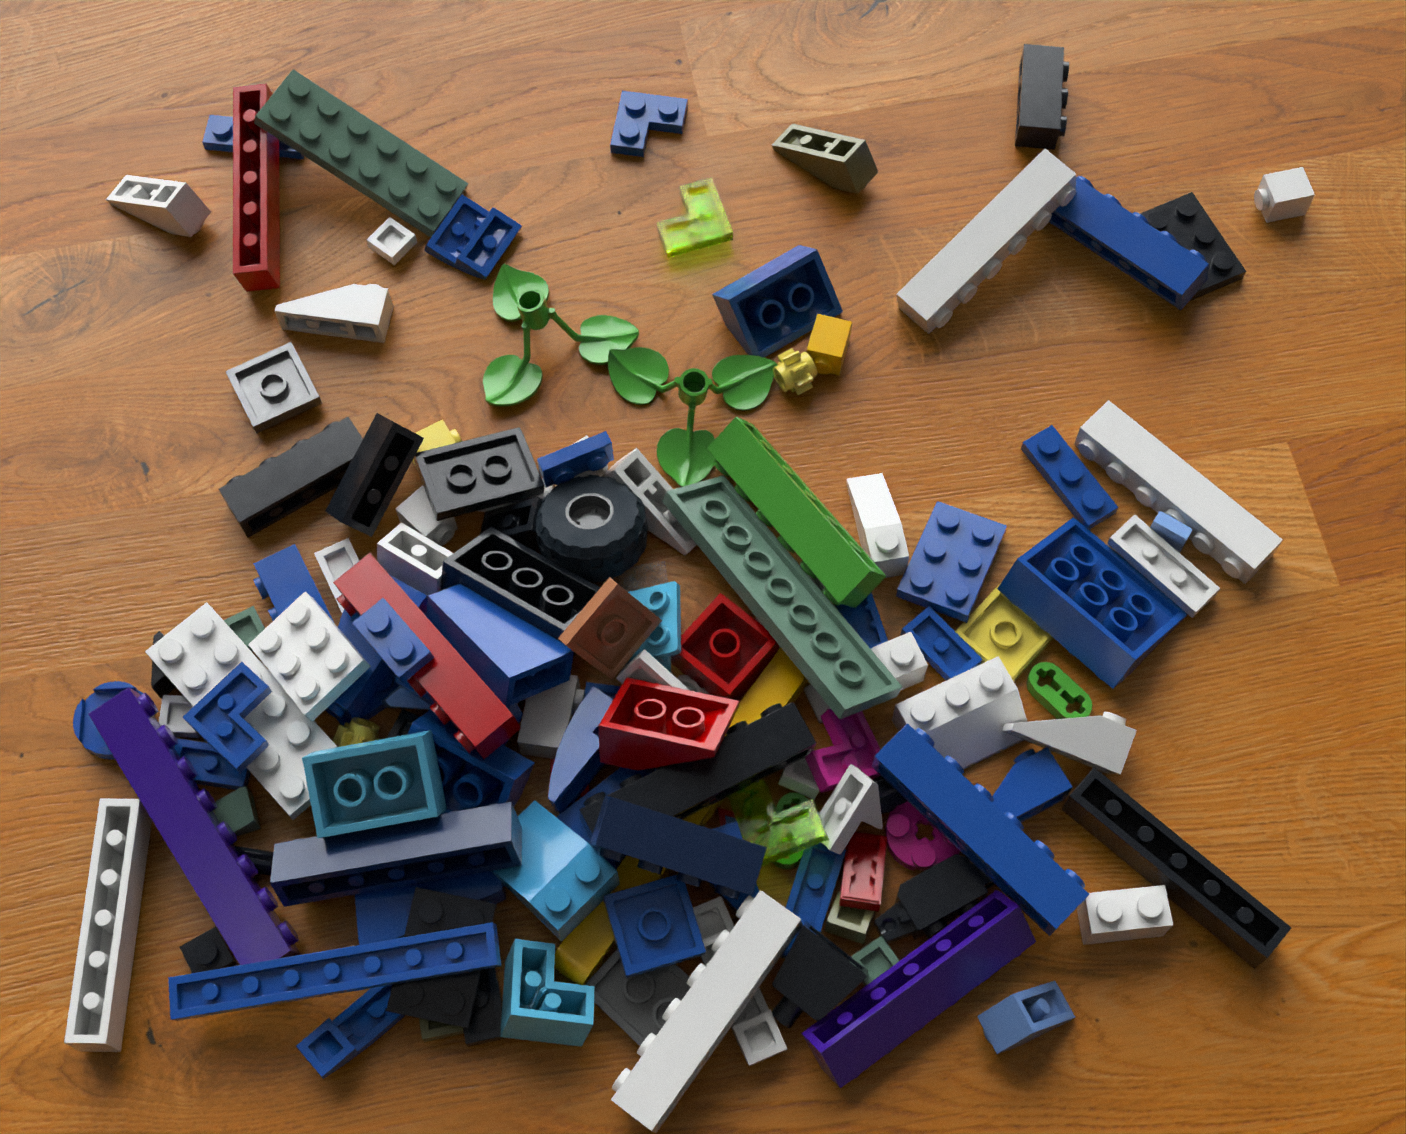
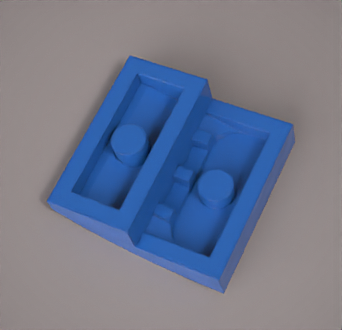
M462 194L430 238L424 251L462 272L486 280L520 231L522 225L492 207L490 212Z

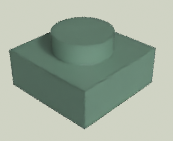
M254 606L223 620L251 652L253 650L248 644L265 629Z
M882 935L851 956L868 970L867 977L862 981L864 986L899 962V959Z

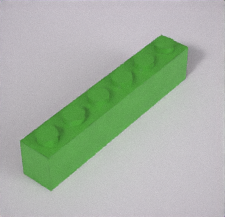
M735 417L707 447L708 451L715 458L714 466L723 475L731 476L737 483L734 486L736 492L746 501H752L758 508L756 515L767 526H773L779 532L778 541L791 553H797L803 560L800 563L801 568L813 579L818 578L825 586L822 590L824 595L837 606L843 604L856 608L886 577L883 571L752 423Z

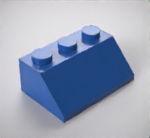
M802 245L796 246L712 294L729 331L748 355L760 357L770 355L813 330L817 313L835 317L843 312L818 250Z
M431 709L412 722L408 734L432 730L447 808L441 814L512 802L513 807L523 793L535 762L504 745L498 747L485 759L475 749L468 753L453 736L459 731L454 724L449 721L446 725H443Z

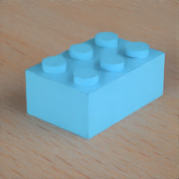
M432 730L314 751L302 757L317 838L438 817L447 809Z

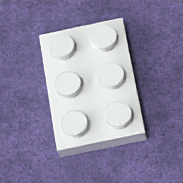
M306 591L248 644L302 713L311 721H314L371 667L314 598Z

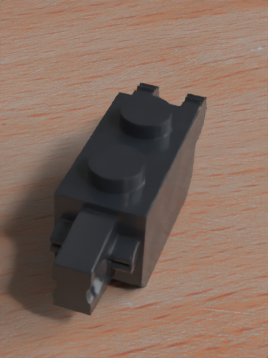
M955 854L900 884L895 904L874 920V926L887 944L910 935L915 940L923 935L930 939L948 926L946 922L959 915H963L986 898L988 889L993 887L994 883L974 864H971L967 857Z

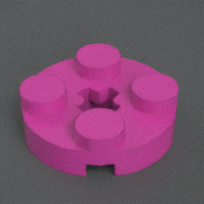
M909 802L896 806L890 812L885 827L887 848L892 857L903 867L913 871L915 869L926 871L955 854L959 855L960 850ZM921 823L925 826L931 825L934 828L932 831L934 839L929 841L926 837L920 840L916 838L915 835L918 832L916 825Z

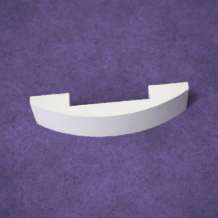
M721 896L693 908L706 950V954L701 956L705 966L715 954L711 948L724 929L731 932L734 928V924ZM758 988L731 1026L748 1066L787 1050L772 1012L768 1009L761 990Z

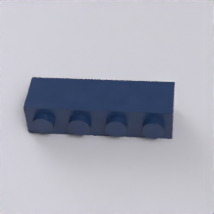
M611 796L604 797L590 840L591 844L600 846L598 852L600 856L622 862L623 855L625 854L639 859L638 868L656 874H661L663 867L678 871L676 877L678 881L697 887L700 886L701 880L717 884L714 892L737 900L740 892L749 895L753 894L767 847Z

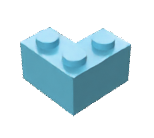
M521 939L514 940L505 961L500 1037L582 1047L594 1022L595 986L554 981L555 944Z

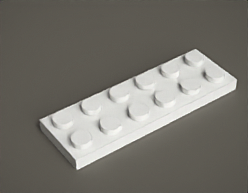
M206 602L145 652L193 707L241 662L269 686L272 692L244 718L267 740L269 746L246 768L289 817L294 820L311 805L302 757L314 751L336 748L337 746L315 721H311L302 713L270 671Z

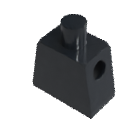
M806 921L772 983L773 987L784 995L772 1010V1015L787 1028H791L803 1011L814 1020L820 1021L867 977L868 970Z

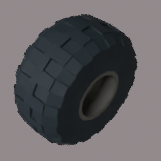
M599 475L578 476L571 478L568 482L560 483L542 499L535 528L538 550L541 555L580 577L594 583L603 582L609 577L612 579L616 578L633 567L639 561L642 553H644L648 535L644 504L625 484L617 482L616 479L599 477Z

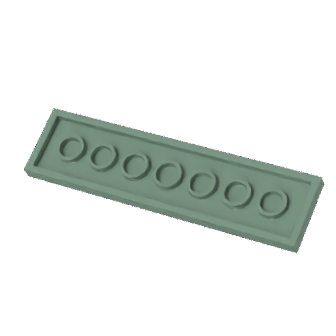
M724 475L666 491L662 501L839 719L898 696L902 689L901 684L801 568L787 549L778 541L765 523L759 519L749 504L736 492L733 485Z

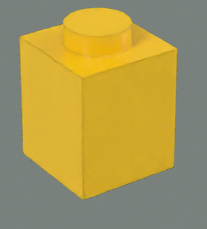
M817 313L806 351L814 361L817 373L840 375L850 341L851 321Z

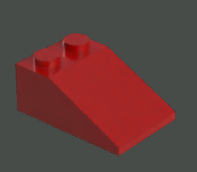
M626 677L598 725L600 762L638 771L715 757L739 708V701Z

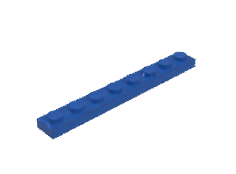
M491 922L168 977L171 1020L180 1021L501 967L497 924Z

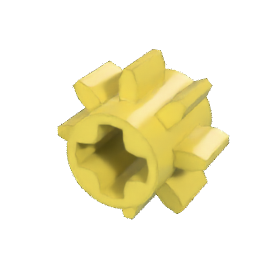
M791 348L777 356L780 362L773 368V374L779 387L784 392L791 390V392L795 391L797 395H800L813 388L811 381H813V377L817 376V369L807 352L800 354L799 351L795 352Z
M354 717L350 723L345 722L344 726H338L333 742L341 747L382 739L379 738L378 733L380 727L367 719Z

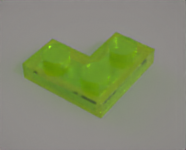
M712 177L679 186L680 196L687 214L657 222V231L667 258L733 240V231Z
M765 780L754 783L728 796L742 839L767 847L761 867L829 840L817 804L813 799L777 813L769 786Z

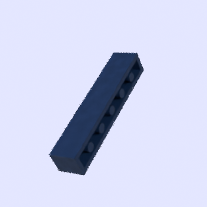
M512 802L452 811L440 814L438 817L323 838L315 836L275 843L270 884L283 907L522 866V826Z

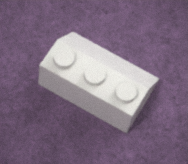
M999 656L896 704L892 717L898 732L907 723L914 730L920 728L925 731L934 741L935 745L933 747L944 758L948 755L955 759L963 770L1024 741L1003 732L1002 728L1006 723L1028 722L1018 688Z

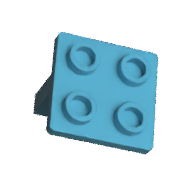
M675 581L628 592L662 621L624 666L645 649L671 673V656L681 652L680 585Z

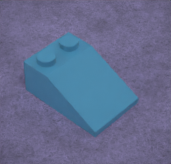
M534 800L518 815L522 826V866L490 872L562 942L603 901V896L610 894L620 884L618 871L607 860L598 855V852L588 842Z

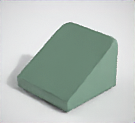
M247 786L238 788L216 801L218 807L215 809L216 817L220 823L226 821L236 837L261 829L253 793Z

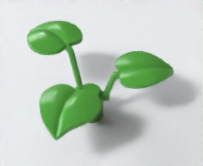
M503 264L494 284L493 306L497 315L503 320L514 322L522 319L524 356L521 360L516 355H504L496 358L489 364L483 376L486 402L493 406H512L528 400L538 391L542 383L543 372L538 365L529 363L531 359L530 330L543 329L549 319H553L574 341L581 342L579 345L581 357L589 363L596 365L608 364L610 349H629L638 339L639 330L626 320L614 316L597 315L584 320L580 327L581 334H577L557 315L554 308H548L546 302L550 292L546 281L542 277Z
M636 347L610 349L608 353V371L611 382L617 393L624 400L636 405H646L652 402L656 395V390L665 393L678 387L680 400L688 405L687 430L673 428L665 432L659 439L656 451L661 468L680 487L701 482L707 477L714 466L715 458L707 449L715 440L713 434L707 430L693 431L695 408L704 402L708 389L714 394L723 393L724 402L733 409L741 411L752 410L760 406L768 396L774 377L773 368L777 366L775 361L764 357L733 355L722 359L715 365L712 370V379L708 378L702 370L691 368L684 371L681 377H675L674 381L662 386L668 379L669 367L666 359L659 352L649 348Z

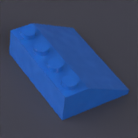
M1074 517L1017 558L997 588L1012 604L1020 608L1041 629L1049 633L1070 654L1079 659L1112 689L1129 676L1188 615L1144 575Z

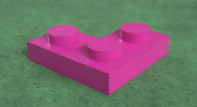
M827 709L820 717L834 746L811 751L805 757L820 792L834 790L850 764L859 768L871 779L881 776L872 767L873 758L881 749L863 712L860 711L839 719L831 709Z

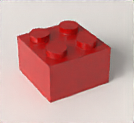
M720 593L681 635V652L671 656V664L683 674L689 676L701 688H704L709 695L738 701L779 650V645L763 625Z

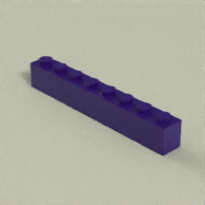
M128 687L88 713L238 963L244 965L300 955L301 953L295 945L299 941L298 935L288 921L281 922L274 909L278 907V903L266 887L262 889L259 887L253 877L258 874L253 862L246 854L240 856L233 844L238 840L234 831L226 821L219 822L213 812L218 808L216 802L205 788L200 790L193 778L198 776L195 768L185 756L179 757L174 749L178 741L165 724L160 726L154 715L159 711L148 694L140 695Z

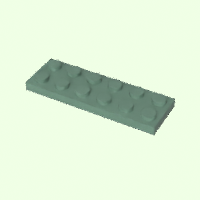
M294 69L255 116L254 124L430 238L460 196L466 191L469 184Z

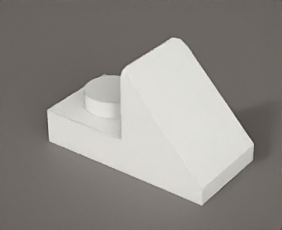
M852 764L849 765L809 829V832L829 850L840 855L861 821L878 829L883 827L878 784Z

